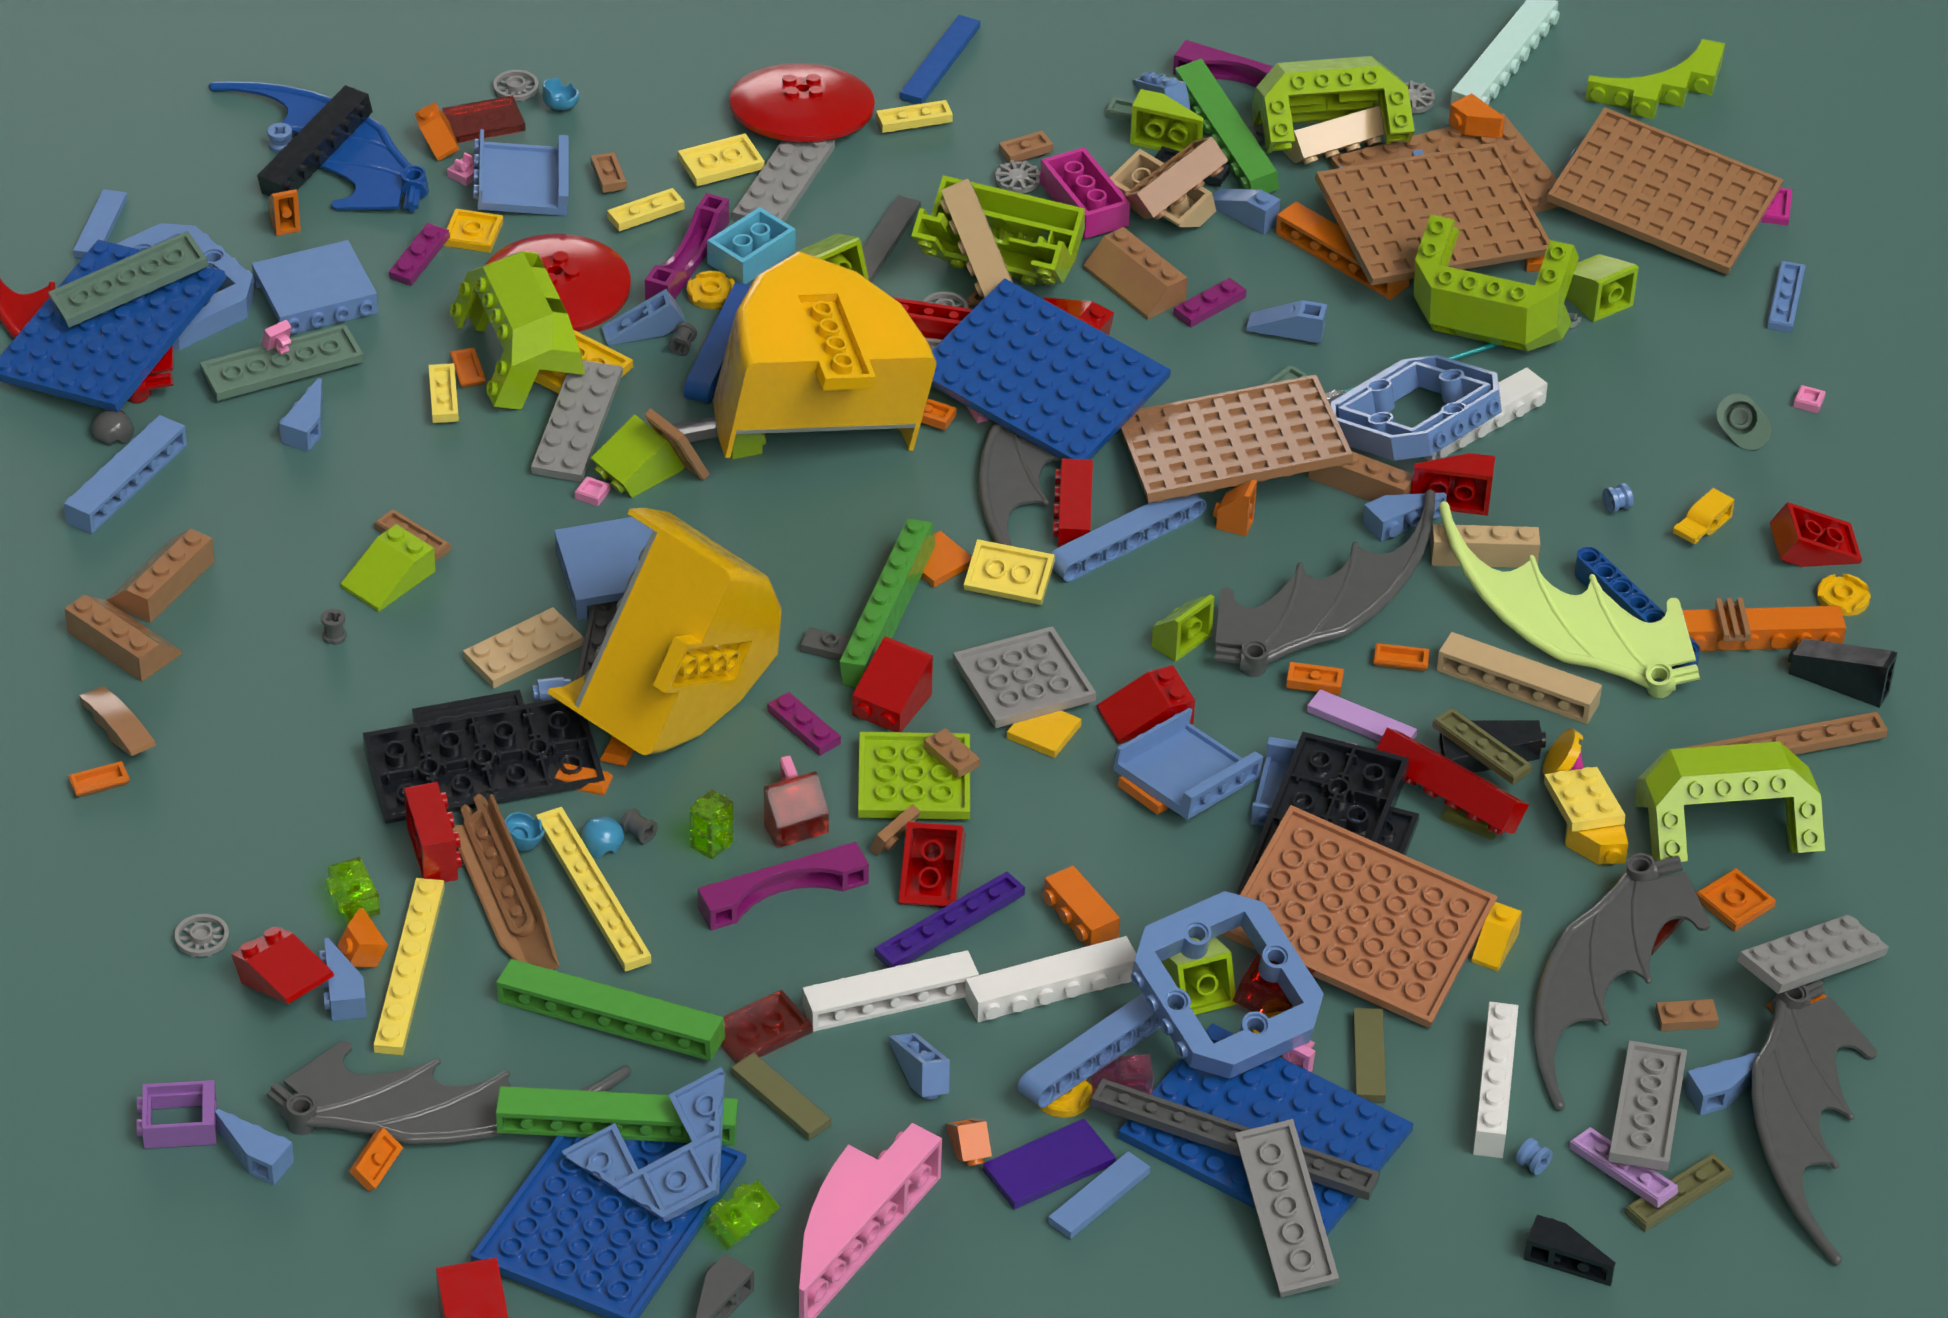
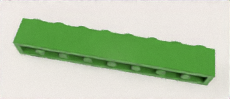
M1202 58L1175 68L1176 80L1186 82L1189 103L1192 106L1193 112L1204 118V132L1213 137L1228 159L1227 162L1230 164L1231 172L1234 177L1238 176L1241 188L1261 189L1267 193L1280 189L1277 170Z
M907 518L841 657L840 669L844 686L857 687L882 639L885 636L893 638L936 546L933 522Z
M511 959L496 982L499 1003L712 1061L725 1039L724 1017L561 973L553 969L532 965L527 962Z
M500 1086L496 1110L497 1133L587 1138L615 1123L624 1140L692 1142L669 1095ZM724 1098L722 1145H735L738 1126V1099Z

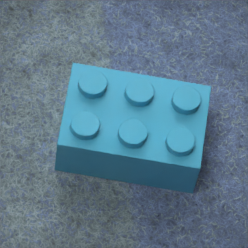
M761 207L707 240V264L725 273L729 278L732 277L736 282L743 284L752 281L757 275L796 252V229Z

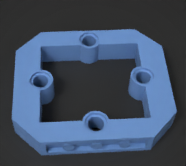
M159 223L117 244L145 250L188 231L206 256L209 263L208 267L224 270L226 275L225 281L220 286L222 290L213 294L174 342L173 350H182L248 318L254 298L253 284L255 279L253 274L243 268L235 258H232L224 251L222 246L217 245L210 239L207 233H203L196 226Z
M1439 355L1400 360L1331 402L1332 410L1350 447L1393 461L1432 456L1502 412L1496 372ZM1418 387L1441 393L1442 401L1448 403L1441 408V411L1413 428L1395 423L1393 414L1389 413V411L1395 408V401Z
M1227 891L1145 926L1131 973L1133 985L1137 989H1141L1145 996L1147 1007L1151 1012L1156 1013L1160 1019V1026L1166 1035H1170L1175 1043L1174 1046L1178 1056L1181 1059L1184 1058L1191 1068L1229 1079L1309 1043L1324 995L1266 904ZM1241 926L1261 956L1258 968L1260 976L1268 982H1277L1293 1008L1271 1018H1268L1261 1012H1249L1242 1019L1238 1033L1213 1044L1190 1008V996L1186 991L1176 986L1161 961L1179 953H1182L1189 959L1202 958L1206 955L1212 938ZM1191 938H1197L1200 941H1194ZM1270 961H1275L1279 964H1272ZM1169 1006H1176L1179 1009L1175 1010L1170 1008ZM1250 1030H1257L1259 1033H1253Z

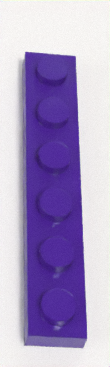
M1006 871L875 947L874 956L888 968L905 965L1025 895V887Z

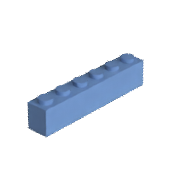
M161 415L149 423L141 433L134 437L120 452L116 453L104 467H101L89 481L85 482L76 493L65 501L66 523L93 534L187 446L185 425Z

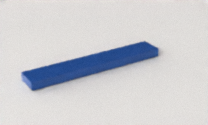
M958 15L901 90L900 99L915 104H923L979 30L981 21Z

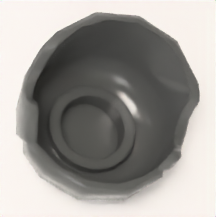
M105 410L93 419L91 432L96 440L103 441L111 446L112 442L116 440L124 444L127 443L134 435V426L124 411Z

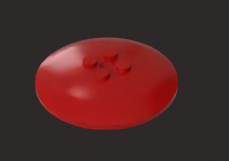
M786 63L758 69L741 78L734 85L730 93L731 112L742 125L763 136L793 142H819L849 135L862 128L871 119L875 108L874 95L867 84L861 79L841 69L811 63Z
M545 234L528 237L505 246L486 263L489 264L521 251L538 253L565 307L572 328L577 332L593 328L612 318L622 309L630 295L631 275L625 261L610 247L587 237L571 234Z

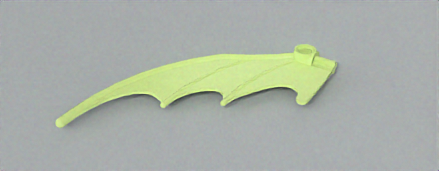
M1443 501L1439 504L1442 522L1451 549L1465 576L1490 609L1527 642L1561 662L1595 668L1626 678L1646 687L1648 694L1654 698L1669 696L1672 691H1676L1677 684L1700 680L1696 664L1676 669L1671 667L1696 661L1681 604L1677 598H1670L1667 601V612L1660 621L1647 623L1632 616L1602 590L1594 574L1589 576L1590 584L1583 594L1570 595L1555 588L1543 577L1534 555H1530L1529 561L1515 570L1501 572L1493 569L1479 560L1468 548L1453 521L1448 502ZM1658 678L1664 679V681L1657 682L1654 680Z

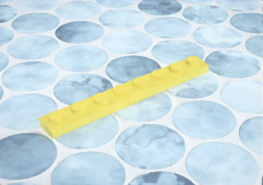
M559 807L537 814L536 819L541 820L542 829L545 830L544 837L623 970L626 972L650 964V952L564 809Z
M416 878L374 1041V1053L402 1056L404 1054L445 889L444 880Z

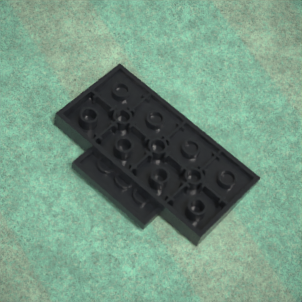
M520 689L412 708L414 724L363 733V747L385 824L406 820L404 788L438 782L440 792H445L447 796L448 809L446 811L454 812L459 811L465 804L471 808H476L477 806L473 798L479 793L487 802L489 801V795L493 794L498 804L581 789L589 783L605 781L587 719L557 699L524 704ZM564 763L579 767L569 770L564 767ZM559 767L563 773L568 775L580 772L582 767L596 770L598 776L571 782L555 779Z
M1302 731L1236 894H1241L1290 805L1406 856L1419 822V813L1395 808L1409 772V758Z

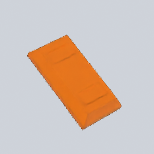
M475 347L450 352L459 382L463 388L483 385L486 382Z
M1376 643L1374 664L1378 667L1424 672L1428 669L1430 649Z
M611 736L600 761L626 767L634 749Z
M122 761L68 775L75 795L78 797L127 785L130 782Z
M564 763V767L569 770L579 767ZM559 767L555 779L571 782L598 776L596 770L582 767L580 772L568 775L563 773ZM602 771L605 781L589 783L583 788L575 790L605 796L613 775Z

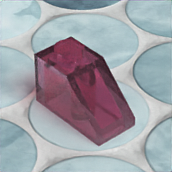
M1150 1054L1120 1056L1090 1077L1092 1096L1102 1078L1151 1094L1153 1090V1070Z

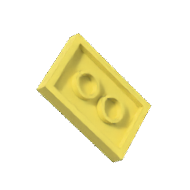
M746 133L678 151L679 161L696 186L762 170L765 166V161Z
M977 539L965 578L964 590L1042 605L1055 562V555Z
M1585 767L1578 770L1558 771L1544 775V784L1571 832L1625 824L1626 815L1598 767Z

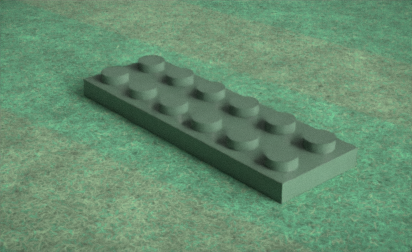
M186 231L48 292L67 326L72 327L162 286L173 283L180 278L208 267L209 263L193 237Z
M343 324L290 338L292 342L288 345L290 351L282 355L277 352L276 348L267 351L264 346L200 362V369L216 400L219 401L364 362L363 353L347 325Z

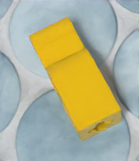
M1712 488L1690 508L1686 518L1673 527V533L1692 544H1697L1705 534L1712 535L1732 517L1735 499Z

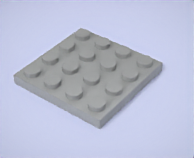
M1053 626L953 653V662L995 728L1096 701L1095 690Z

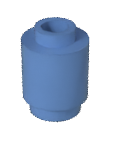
M562 676L537 679V685L532 686L534 702L555 699L547 693L549 688L565 686L571 683L570 678L564 679Z

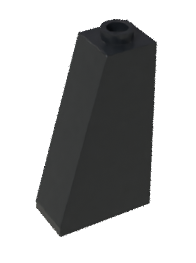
M1802 639L1798 647H1793L1788 657V662L1791 663L1789 674L1880 708L1890 692L1897 652Z
M1470 720L1527 762L1540 759L1541 748L1546 747V732L1541 731L1539 720ZM1439 732L1441 755L1473 773L1491 770Z

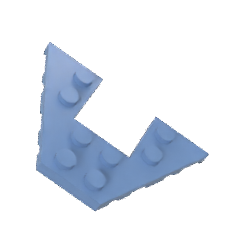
M722 1067L669 1094L692 1140L689 1144L638 1169L618 1127L614 1123L562 1151L563 1155L570 1162L664 1222L719 1194L725 1092V1073Z

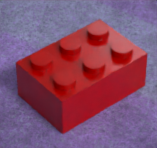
M438 782L404 788L407 830L422 878L444 880V882L458 880V868L462 867L460 852L456 851V848H461L458 831L452 830V828H455L453 814L451 811H446L448 809L446 793L440 792Z

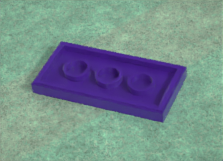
M1081 1119L983 1163V1171L1015 1210L1111 1166L1116 1162V1156L1087 1121Z

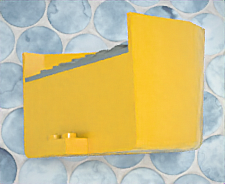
M796 252L757 275L735 313L713 399L718 438L725 458L731 457L736 434L898 428L902 433L908 451H913L937 363L929 343L902 304L858 272L804 252Z
M649 508L629 509L627 514L653 531L646 547L639 554L638 565L628 579V587L625 594L617 603L616 614L606 628L607 634L603 643L595 652L596 658L594 663L584 676L565 686L549 688L547 693L638 753L650 755L662 753L701 736L741 702L778 655L782 607L769 578L755 567L670 512Z

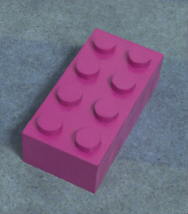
M1085 147L1041 159L1040 184L1053 200L1085 208V230L1083 233L1085 239L1129 226L1130 202Z

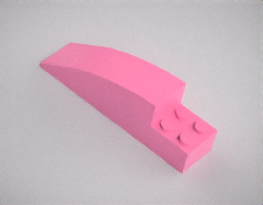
M911 1123L904 1132L898 1133L894 1143L888 1150H883L878 1159L849 1144L832 1166L819 1190L804 1232L799 1284V1318H816L941 1178V1137Z

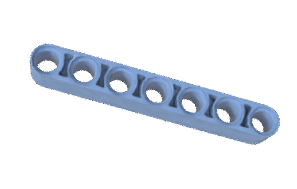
M1196 493L1187 497L1166 499L1162 502H1149L1055 549L1051 553L1055 555L1053 570L1065 581H1073L1197 519L1205 511L1206 502Z
M1140 994L1027 1071L1019 1080L1017 1091L1039 1107L1044 1108L1160 1029V1019L1155 1012H1151L1147 1007L1144 994ZM1169 1006L1170 1008L1176 1010V1006Z

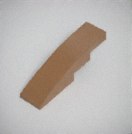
M105 686L79 696L81 705L93 713L95 723L107 731L109 741L130 756L156 746L155 740L138 718Z

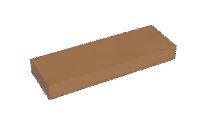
M394 509L374 522L375 530L380 533H384L397 524L434 547L435 562L451 551V544Z

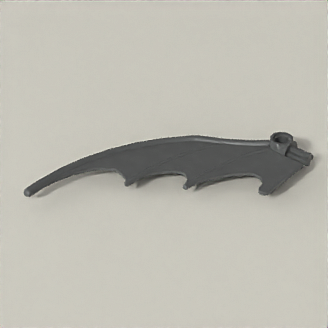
M995 423L989 430L981 454L978 476L979 495L986 525L994 542L1012 546L1008 536L1010 514L1020 505L1042 503L1044 506L1049 505V500L1041 490L1039 477L1043 467L1048 462L1062 461V459L998 423Z
M1433 490L1426 491L1424 510L1415 532L1405 544L1393 552L1377 554L1359 547L1357 542H1353L1350 558L1347 563L1335 574L1323 579H1314L1307 575L1303 569V563L1299 562L1293 577L1269 601L1255 608L1241 606L1234 599L1233 591L1230 588H1223L1220 591L1215 645L1238 647L1241 649L1216 646L1214 661L1240 664L1239 670L1249 677H1259L1265 673L1267 665L1277 659L1314 644L1344 637L1375 617L1401 591L1411 578L1424 554L1432 529L1435 492Z
M1636 853L1631 855L1627 860L1625 873L1614 887L1590 910L1567 926L1548 958L1539 982L1535 1003L1534 1042L1543 1081L1551 1102L1558 1111L1565 1108V1102L1558 1089L1554 1062L1557 1043L1562 1032L1569 1025L1580 1021H1597L1608 1026L1610 1021L1604 1007L1605 995L1612 981L1620 974L1626 972L1635 973L1642 977L1647 984L1652 982L1649 962L1657 935L1665 923L1673 919H1685L1693 923L1699 931H1706L1710 927V921L1686 871L1659 878V876L1683 870L1679 856L1654 861L1653 857L1648 854Z
M1819 980L1780 994L1777 993L1771 1002V1007L1774 1011L1773 1021L1766 1041L1752 1066V1104L1756 1128L1765 1158L1781 1193L1798 1221L1832 1264L1839 1265L1842 1262L1841 1255L1828 1241L1808 1206L1803 1190L1802 1176L1804 1169L1812 1165H1831L1834 1169L1839 1167L1838 1162L1829 1152L1823 1141L1820 1131L1821 1112L1825 1109H1832L1845 1115L1849 1120L1854 1119V1114L1843 1097L1836 1066L1837 1050L1843 1047L1853 1048L1870 1060L1876 1057L1877 1051L1830 996L1810 1004L1812 999L1825 993V990L1822 988L1824 983Z
M348 1041L339 1042L284 1080V1084L296 1094L292 1095L280 1084L277 1085L275 1083L271 1085V1090L266 1094L269 1099L281 1108V1116L287 1121L289 1130L299 1135L311 1133L316 1127L373 1135L376 1130L384 1127L402 1144H445L487 1139L508 1134L497 1133L496 1110L500 1086L511 1087L507 1079L510 1076L509 1070L501 1072L490 1080L468 1086H450L435 1081L433 1073L435 1068L441 1063L438 1058L410 1069L378 1074H356L347 1070L343 1064L345 1057L352 1050L351 1043ZM626 1065L622 1066L610 1076L580 1090L608 1091L630 1076L631 1068Z

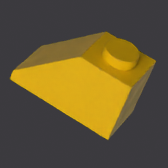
M1624 824L1571 832L1567 825L1564 841L1566 847L1597 865L1626 863L1628 840Z
M1498 902L1494 903L1483 924L1472 956V963L1497 972L1499 971L1519 935L1522 911Z

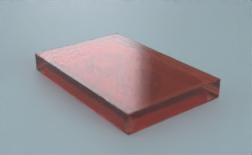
M513 95L442 108V112L449 120L457 143L479 139L480 129H484V138L526 130L524 119Z
M780 990L724 1016L725 1038L720 1046L737 1064L752 1053H755L760 1058L813 1033V1025L784 991Z

